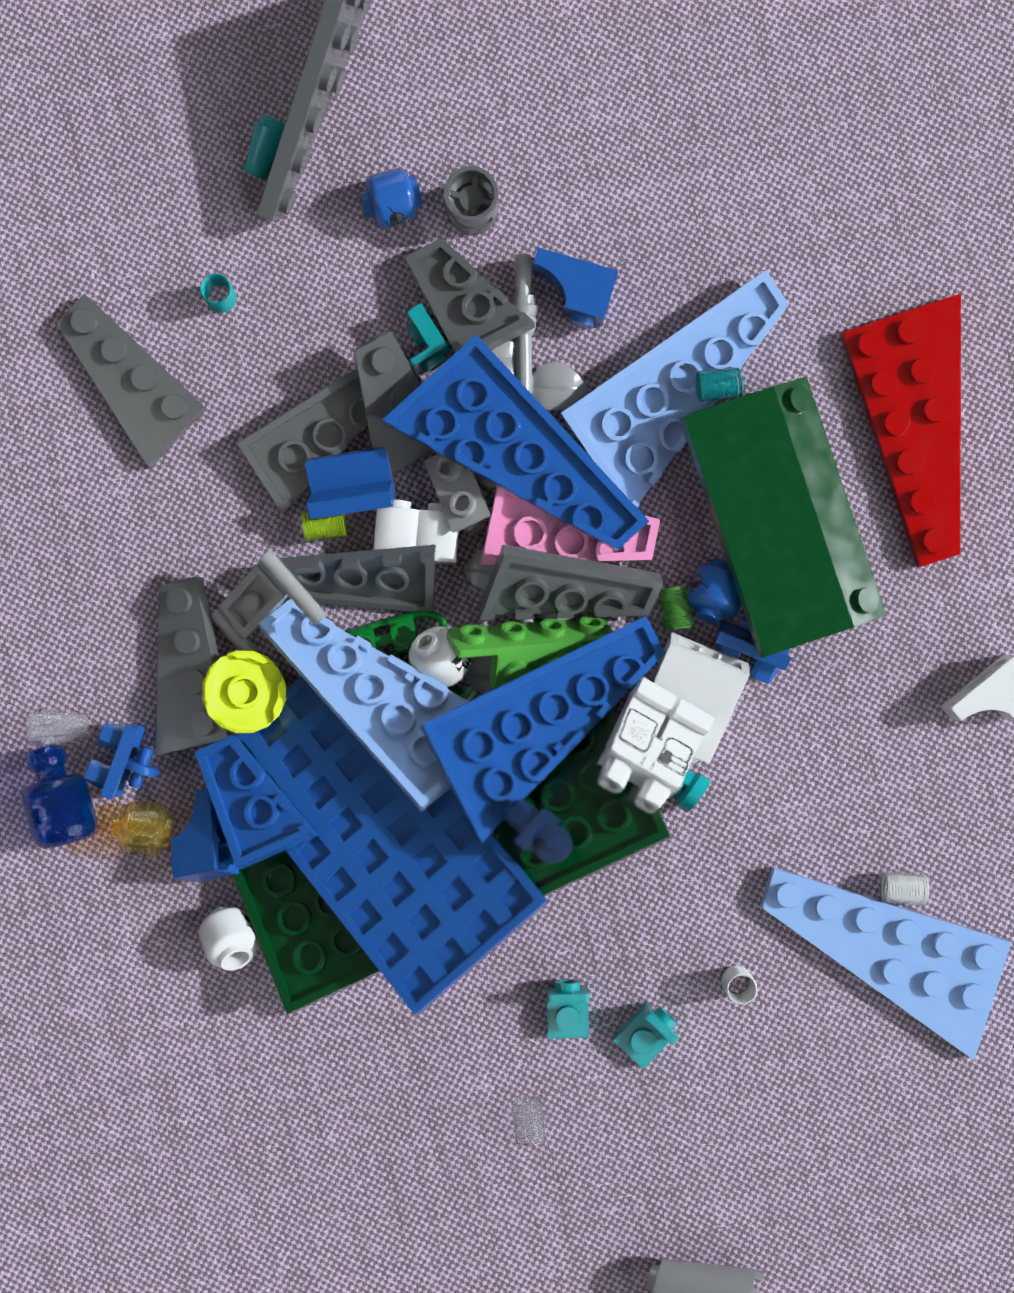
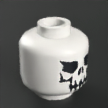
M432 627L423 631L412 643L409 651V663L420 673L429 675L448 687L455 685L466 675L470 665V657L459 658L455 655L447 640V628Z
M219 907L213 910L199 927V939L206 958L212 966L225 970L240 969L251 961L258 949V939L245 910L236 907Z

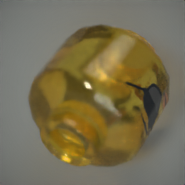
M128 802L122 814H114L111 838L118 839L119 849L124 854L158 857L162 853L163 848L170 849L174 816H169L167 809L161 804Z

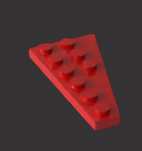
M961 293L845 331L840 335L917 568L961 554Z

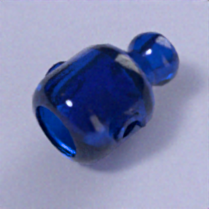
M60 744L29 751L27 755V765L35 773L37 783L31 784L23 790L22 803L31 838L36 846L41 849H51L88 839L95 834L98 826L88 783L78 774H66L64 765L67 761V754Z

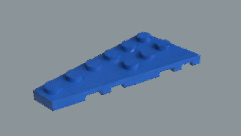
M477 334L382 420L384 424L615 551H618L649 522L642 512Z
M646 616L455 708L420 727L479 844L504 820L505 815L521 798L524 799L665 654Z

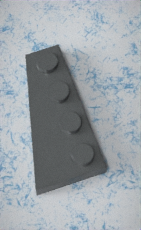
M83 294L56 323L148 467L152 468L207 410L203 404L86 294Z
M356 369L237 443L281 513L309 486L305 468L306 460L340 454L367 426Z
M436 544L278 558L318 604L410 612L433 611ZM288 596L284 601H288L291 598Z
M502 544L478 609L479 620H495V615L514 614L515 620L533 619V614L556 613L557 618H574V615L580 612H595L596 617L649 616L664 583L661 573Z
M192 577L159 586L156 756L213 744L230 735L235 736V733L220 728L208 716L202 702L203 681L208 669L219 659L203 577Z

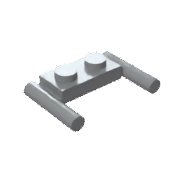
M270 550L258 560V563L218 609L211 614V620L238 651H255L262 654L248 637L259 628L258 623L273 613L288 596L314 626L320 623L327 614Z

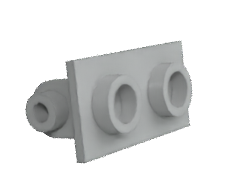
M441 454L424 460L452 533L454 534L462 529H468L470 534L482 531L485 528L483 522L491 514L474 473Z

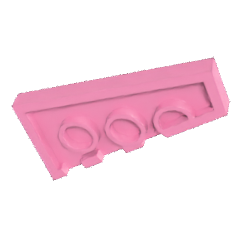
M496 485L480 566H495L502 544L596 562L650 561L653 558L660 519L645 516L649 522L618 551H615Z

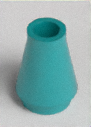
M262 114L259 123L254 121L244 171L262 180H267L285 127L284 123L265 114Z

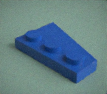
M230 735L194 752L237 869H244L318 836L237 737Z

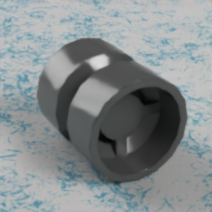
M465 166L457 169L448 177L444 186V202L450 224L457 231L466 235H478L488 231L498 217V187L495 179L488 171L477 166Z

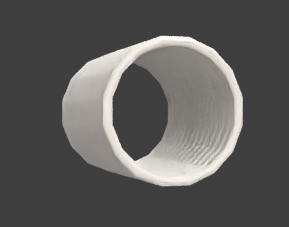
M885 872L881 882L883 902L925 906L929 898L928 877L922 874Z
M732 966L726 969L721 981L730 1000L740 1005L753 1001L758 990L757 984L749 971L741 966ZM735 977H749L750 983L744 992L740 994L729 992V984Z

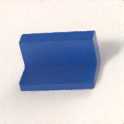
M385 447L306 460L305 468L311 491L307 501L310 519L393 506L396 491L388 452Z

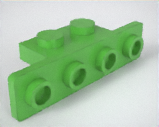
M584 616L581 619L573 620L550 618L542 622L519 623L509 621L502 625L493 626L469 624L462 628L448 629L447 640L455 655L459 658L492 655L489 682L495 690L612 633L613 630L604 618L596 616Z

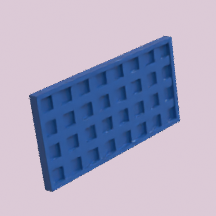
M302 677L286 689V701L282 711L268 727L252 734H235V737L241 741L318 835L287 849V853L414 1016L421 1014L549 902L492 833L482 843H478L451 788L421 812Z

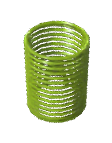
M308 511L306 513L302 512V527L307 542L347 536L345 514L310 519Z

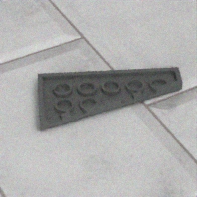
M325 0L256 215L274 221L283 219L284 214L289 215L296 199L295 187L300 175L303 174L307 166L311 148L333 94H338L343 86L346 76V69L344 67L350 53L356 46L360 28L372 0Z

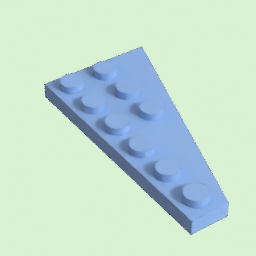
M765 270L562 411L560 415L584 451L630 501L638 507L640 501L649 489L655 485L676 453L687 442L679 418L712 407L717 402V400L699 402L695 386L696 372L735 367L741 370L742 365L754 349L759 346L789 304L767 270ZM699 376V394H700V376Z
M291 599L258 623L261 632L421 812L450 789L420 727L468 703V700L448 690V686L429 675L420 673L416 668L395 656H388L373 648L371 643L359 636L355 638L334 626V622L327 618H324L314 626Z
M772 867L760 904L764 910L971 1059L975 1060L1011 942Z

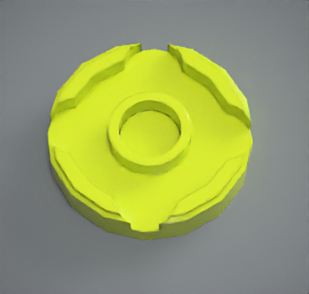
M234 651L220 657L208 669L202 684V702L208 716L220 728L235 734H252L268 727L280 715L286 701V683L283 675L275 666L276 664L267 656L255 651Z

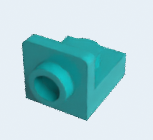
M420 303L407 311L412 323L406 328L419 348L425 344L428 348L411 358L408 362L415 374L421 370L428 374L446 362L444 356L450 353V350L425 308Z
M560 979L555 981V986H547L548 1039L589 1038L588 986L580 985L579 980Z
M645 1002L613 1036V1041L644 1069L669 1042L674 1045L679 1040V1036L674 1029L678 1023L662 1006L655 1010Z

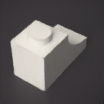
M1014 655L1001 656L940 707L949 718L963 721L968 716L977 712L994 710L1002 718L1014 720Z

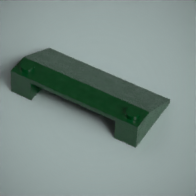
M807 377L774 385L679 418L759 658H764L887 616Z

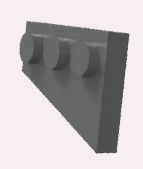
M442 238L405 256L410 270L454 353L476 334L493 350L535 328L534 321L524 312L521 313L498 288L490 285L467 260Z
M387 330L353 349L371 448L385 447L387 449L391 471L394 473L433 450L384 424L382 421L420 386L391 330Z

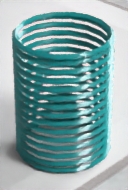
M218 273L209 274L204 277L200 285V292L208 306L218 313H225L233 309L237 296L229 280ZM218 285L229 287V292L225 299L219 302L209 301L208 297L212 288Z
M735 367L697 371L695 386L699 402L741 397L743 392L741 370ZM699 376H700V394H699Z

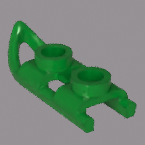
M434 611L408 612L349 629L345 632L355 638L357 636L370 642L371 646L379 650V647L393 643L396 650L384 654L388 656L393 655L397 658L409 654L411 645L417 637L413 619L432 618L439 622L440 627L447 628V621L441 614ZM389 626L390 633L377 637L374 635V630Z

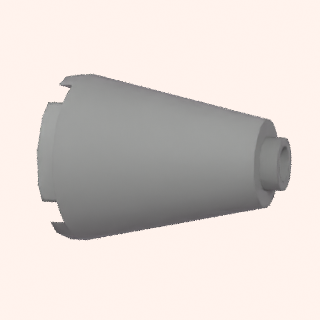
M662 1259L660 1267L652 1264L645 1289L652 1293H760L758 1289L753 1288L755 1278L763 1281L764 1272L750 1268Z

